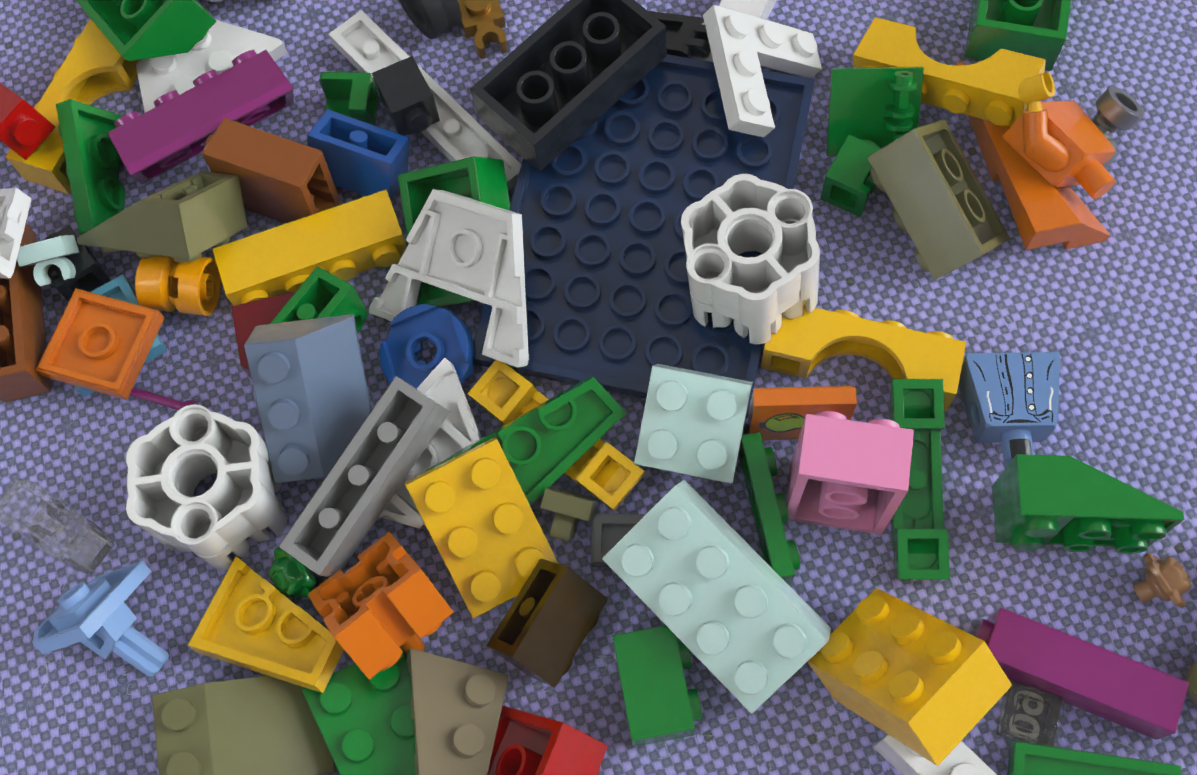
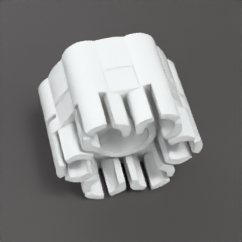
M738 174L729 178L723 186L711 191L701 201L689 205L684 210L681 217V226L687 260L688 282L693 314L701 325L706 327L708 323L707 312L712 313L713 328L727 327L731 324L732 319H734V329L743 339L748 335L749 328L750 343L764 344L771 341V332L777 334L781 328L782 315L789 319L801 317L804 300L805 309L809 313L815 309L818 302L820 248L816 241V230L812 217V202L804 192L796 189H787L776 183L760 180L750 174ZM745 251L764 253L757 257L749 258L738 256Z
M188 405L178 410L172 418L156 426L147 435L137 438L128 448L126 454L128 466L127 491L129 496L126 502L127 515L135 524L173 551L176 548L180 552H194L215 569L228 570L233 562V559L228 556L231 552L241 559L248 552L249 542L246 538L250 537L255 542H262L270 539V534L265 528L269 527L277 536L285 529L288 517L283 512L285 509L282 502L274 494L279 491L282 483L274 482L266 442L250 424L236 422L225 415L210 412L209 409L201 405ZM217 473V479L213 486L204 494L193 497L198 483L206 476Z

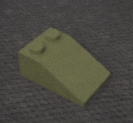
M270 676L203 683L152 695L159 775H329L337 772L332 757L303 696L302 688L304 687Z

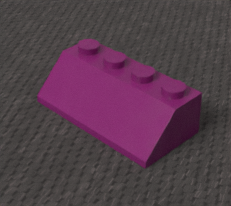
M255 50L244 52L232 60V68L220 74L216 70L206 72L193 81L194 88L180 95L177 90L168 92L153 102L155 105L154 109L142 115H139L138 111H134L117 119L114 122L116 128L108 132V135L130 175L142 185L202 153L207 138L216 132L224 118L251 127L294 104L293 87L267 50L256 54Z

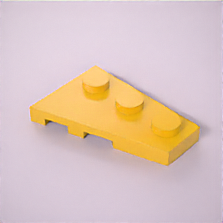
M237 556L234 558L188 644L189 647L199 654L320 693H324L344 651L327 628L298 605L294 604Z

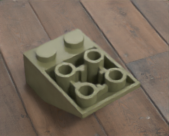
M204 171L198 172L139 200L77 237L78 244L99 247L102 252L132 251L138 257L162 255L173 257V260L176 262L197 260L202 256L201 253L212 246L228 243L230 236L247 228L239 176Z

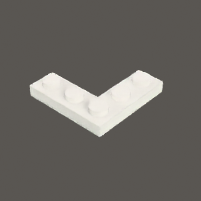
M713 5L703 14L728 129L764 138L775 129L761 66L812 78L822 70L817 43L813 33Z

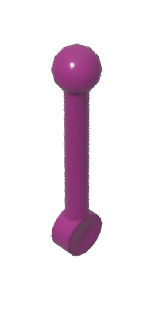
M135 387L130 392V396L175 410H180L188 405H198L193 400L181 402Z

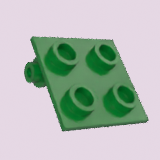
M832 68L826 155L837 156L848 135L861 140H870L882 149L911 130L918 128L924 68Z

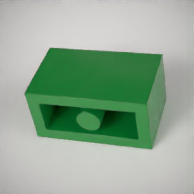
M666 625L612 635L632 746L636 747L694 736V721L703 720L697 688L687 690L683 670L692 668L690 651L686 645Z

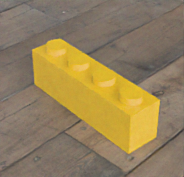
M386 189L230 242L212 250L225 294L232 305L235 306L297 291L316 267L329 272L343 281H348L363 271L375 267L391 266L401 259L407 244Z

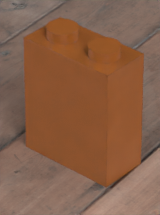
M227 118L222 120L216 132L212 133L206 140L202 155L211 172L239 176L243 205L246 210L283 223H289L336 207L341 201L321 150Z

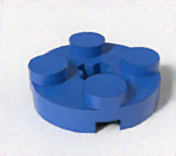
M420 304L403 310L389 324L392 328L387 334L386 341L382 340L379 357L383 373L390 384L397 376L417 389L444 358L454 365L461 385L474 373L475 364L473 359L475 347L473 337L465 322L454 312L433 305ZM428 340L430 345L437 348V353L434 355V360L431 363L418 359V353L423 351V342Z

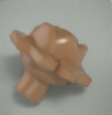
M1149 552L1144 555L1147 567L1145 568L1146 579L1133 585V589L1139 599L1146 603L1158 596L1167 602L1171 600L1175 606L1180 608L1187 606L1183 594L1192 585L1189 575L1184 570L1182 564L1172 556L1160 559Z

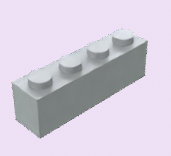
M396 376L279 547L319 576H332L338 570H343L450 411Z

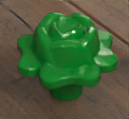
M280 547L274 549L275 560H273L272 568L269 571L270 580L275 583V587L283 595H292L296 600L302 597L309 599L307 594L314 590L313 586L316 585V579L313 576L314 572Z

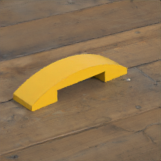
M498 360L493 362L467 393L503 425L549 400L537 391L535 386L506 363ZM599 439L564 474L615 511L646 472L611 444Z

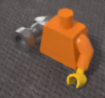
M1049 72L1024 79L1019 85L1018 94L1022 102L1027 105V109L1002 136L1004 140L1052 186L1060 188L1081 185L1093 199L1103 196L1116 183V179L1106 170L1119 154L1116 151V142L1113 140V134L1111 133H1115L1117 130H1131L1144 116L1142 107L1125 91L1115 86H1109L1097 99V114L1090 119L1075 100L1040 102L1053 97L1055 94L1054 81Z

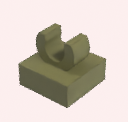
M557 487L546 488L540 508L556 512L550 536L570 541V538L574 539L579 519L585 521L592 520V515L597 514L600 501L594 497Z

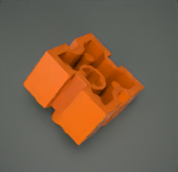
M387 532L357 556L360 561L348 571L343 573L341 569L307 594L317 611L324 618L323 621L333 637L369 680L380 671L393 666L401 657L402 649L406 654L410 648L424 651L425 644L421 638L437 631L442 622L454 613L422 569L390 532Z

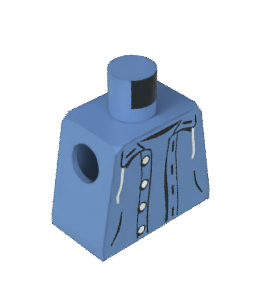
M1060 352L966 353L963 358L958 385L974 438L980 443L1001 442L1004 464L1006 466L1009 465L1016 454L1034 455L1032 442L1046 440L1056 428L1058 421Z

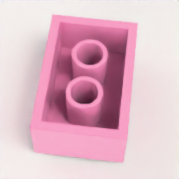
M821 411L815 415L806 414L790 466L786 496L789 520L882 535L908 492L914 430L900 428L898 423L886 419H874L868 423L847 420L843 414L833 411Z

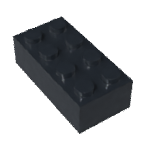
M570 0L470 88L478 118L534 168L541 172L667 57L666 25L635 0Z

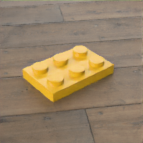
M495 437L404 482L473 619L516 597L540 559L558 563Z

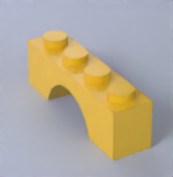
M877 17L872 21L853 54L854 68L923 67L921 103L940 107L955 114H965L987 120L995 125L1009 127L1027 109V105L1022 102L1018 94L1020 83L1026 78L1044 73L1046 59L1002 48L991 57L970 65L955 66L939 63L929 58L920 49L916 40V27Z
M90 19L82 33L75 39L73 47L63 64L54 73L53 80L41 100L34 106V109L56 128L27 160H24L11 149L6 155L7 160L25 180L70 194L71 187L66 174L67 164L62 138L58 129L59 120L56 104L72 99L90 105L105 95L131 91L138 79L136 63L141 60L128 61L122 57Z
M803 301L801 317L789 319L782 315L781 328L777 334L771 332V341L765 343L760 368L806 379L816 366L829 358L840 355H857L870 359L880 365L890 375L892 380L943 379L944 411L947 412L957 394L966 342L953 339L951 335L940 331L925 333L907 329L903 324L896 321L884 320L877 322L859 318L857 314L848 310L828 311L815 308L809 313L805 309V301Z

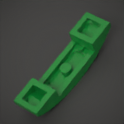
M943 379L891 380L889 420L898 423L900 428L914 430L908 492L891 519L897 579L950 580L948 529H944L941 460V430L945 428Z

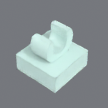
M74 235L58 236L21 246L17 261L19 267L35 265L33 270L34 279L39 286L51 284L48 269L52 264L60 268L64 280L75 278V267L64 256L79 253V249Z

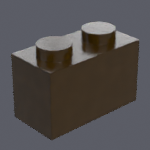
M540 559L486 646L527 676L555 688L561 677L570 669L573 657L588 632L597 624L599 614L608 598L568 566Z

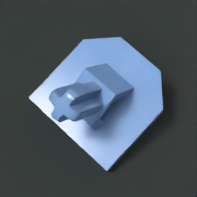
M141 560L98 576L88 584L84 582L76 584L59 598L58 603L60 605L34 631L32 643L43 655L81 642L104 659L114 652L146 676H155L167 662L169 654L132 627L137 617L124 603L152 571Z

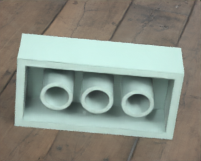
M685 480L675 485L602 558L751 714L829 641L830 626Z

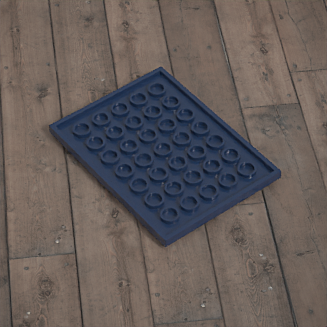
M667 54V57L541 172L523 158L510 211L522 214L529 360L528 365L517 368L509 364L507 365L519 374L574 385L592 376L606 391L645 399L647 397L652 366L656 364L750 381L753 383L746 413V419H748L762 344L750 343L749 328L748 335L743 339L734 329V319H732L729 326L723 328H713L712 313L707 312L708 323L706 327L695 319L686 268L687 260L681 217L689 205L701 201L711 191L723 186L729 178L738 174H750L760 180L776 183L787 189L794 188L815 79L761 70L775 129L763 138L728 129L714 62ZM745 251L738 256L749 258L757 257L764 253ZM485 303L474 339L475 355L473 361L475 365L490 367L496 359L482 355L492 312V306Z

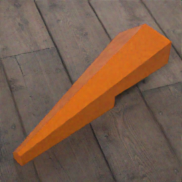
M963 62L955 63V66L967 65ZM968 115L992 182L1000 180L1026 250L1063 243L1066 250L1108 240L1110 237L1108 231L1070 186L1060 188L1052 186L1004 140L1002 136L1010 128L1009 126L995 125L990 121Z

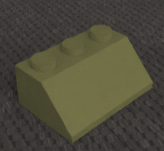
M946 120L915 128L867 157L872 166L871 176L874 183L880 190L887 193L894 206L893 216L896 223L903 231L909 233L916 246L915 256L918 263L926 272L931 273L934 280L979 258L1011 239Z

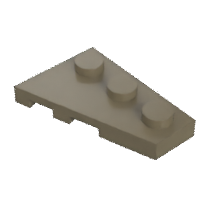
M410 648L407 653V666L411 681L412 697L410 699L411 720L414 723L416 750L414 753L415 775H487L509 675Z

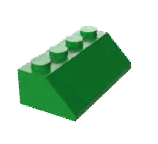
M76 0L121 56L128 61L188 53L197 42L207 35L208 30L217 22L197 0Z

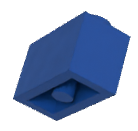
M328 109L307 134V146L322 151L335 186L364 196L387 189L390 200H393L400 189L398 175L408 172L409 137Z

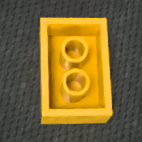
M875 588L868 597L858 604L857 608L830 634L829 641L807 661L835 701L937 766L940 765L1012 686L985 641L878 588Z

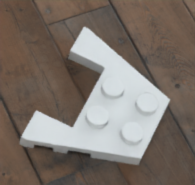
M433 189L406 238L409 244L398 264H392L385 277L388 283L381 296L374 297L368 313L392 321L400 312L416 305L422 281L491 305L492 312L482 355L517 368L527 366L529 353L522 214L448 191Z

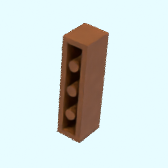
M27 223L25 224L20 247L37 242L36 233ZM16 261L11 278H0V399L5 403L51 392L50 378L42 377L36 371L47 347L41 286L36 283L33 276L35 265L19 267L18 261Z

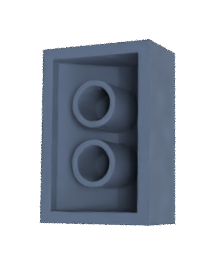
M354 314L258 325L252 331L244 347L274 482L282 483L326 477L372 411Z

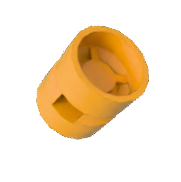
M170 256L142 257L136 271V297L140 306L150 309L172 312L177 308L180 313L210 316L217 307L221 292V277L215 258L201 256L199 259L190 262H176Z

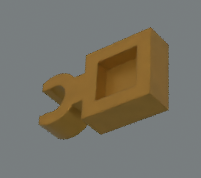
M458 0L462 13L460 22L466 39L474 37L477 55L481 59H485L484 47L490 42L499 44L502 53L507 52L506 35L501 29L506 27L499 1Z

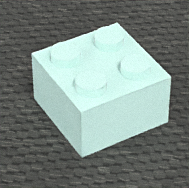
M662 364L652 366L634 464L732 484L753 382Z

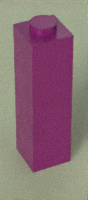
M1003 608L997 610L988 620L981 618L973 636L985 641L1010 681L1155 740L1176 733L1189 682Z

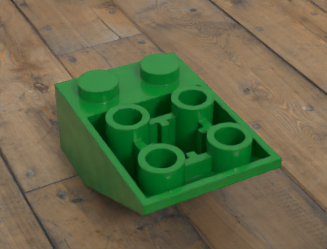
M1016 454L992 485L996 543H1012V548L1016 550H1037L1043 548L1044 544L1063 545L1064 550L1069 552H1087L1094 550L1096 546H1115V552L1142 553L1147 551L1148 547L1155 541L1166 537L1167 532L1184 520V513L1071 456Z

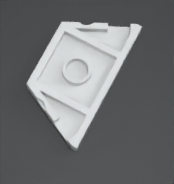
M216 20L217 22L208 30L207 35L197 42L188 53L142 59L136 63L144 112L146 113L154 109L155 105L153 102L168 92L177 90L180 95L194 88L193 81L202 74L211 70H216L220 74L232 68V60L249 50H255L256 54L267 50L276 62L288 53L285 45L278 38Z
M446 358L437 365L417 389L449 410L450 413L379 518L425 529L426 525L404 482L481 439L455 367Z

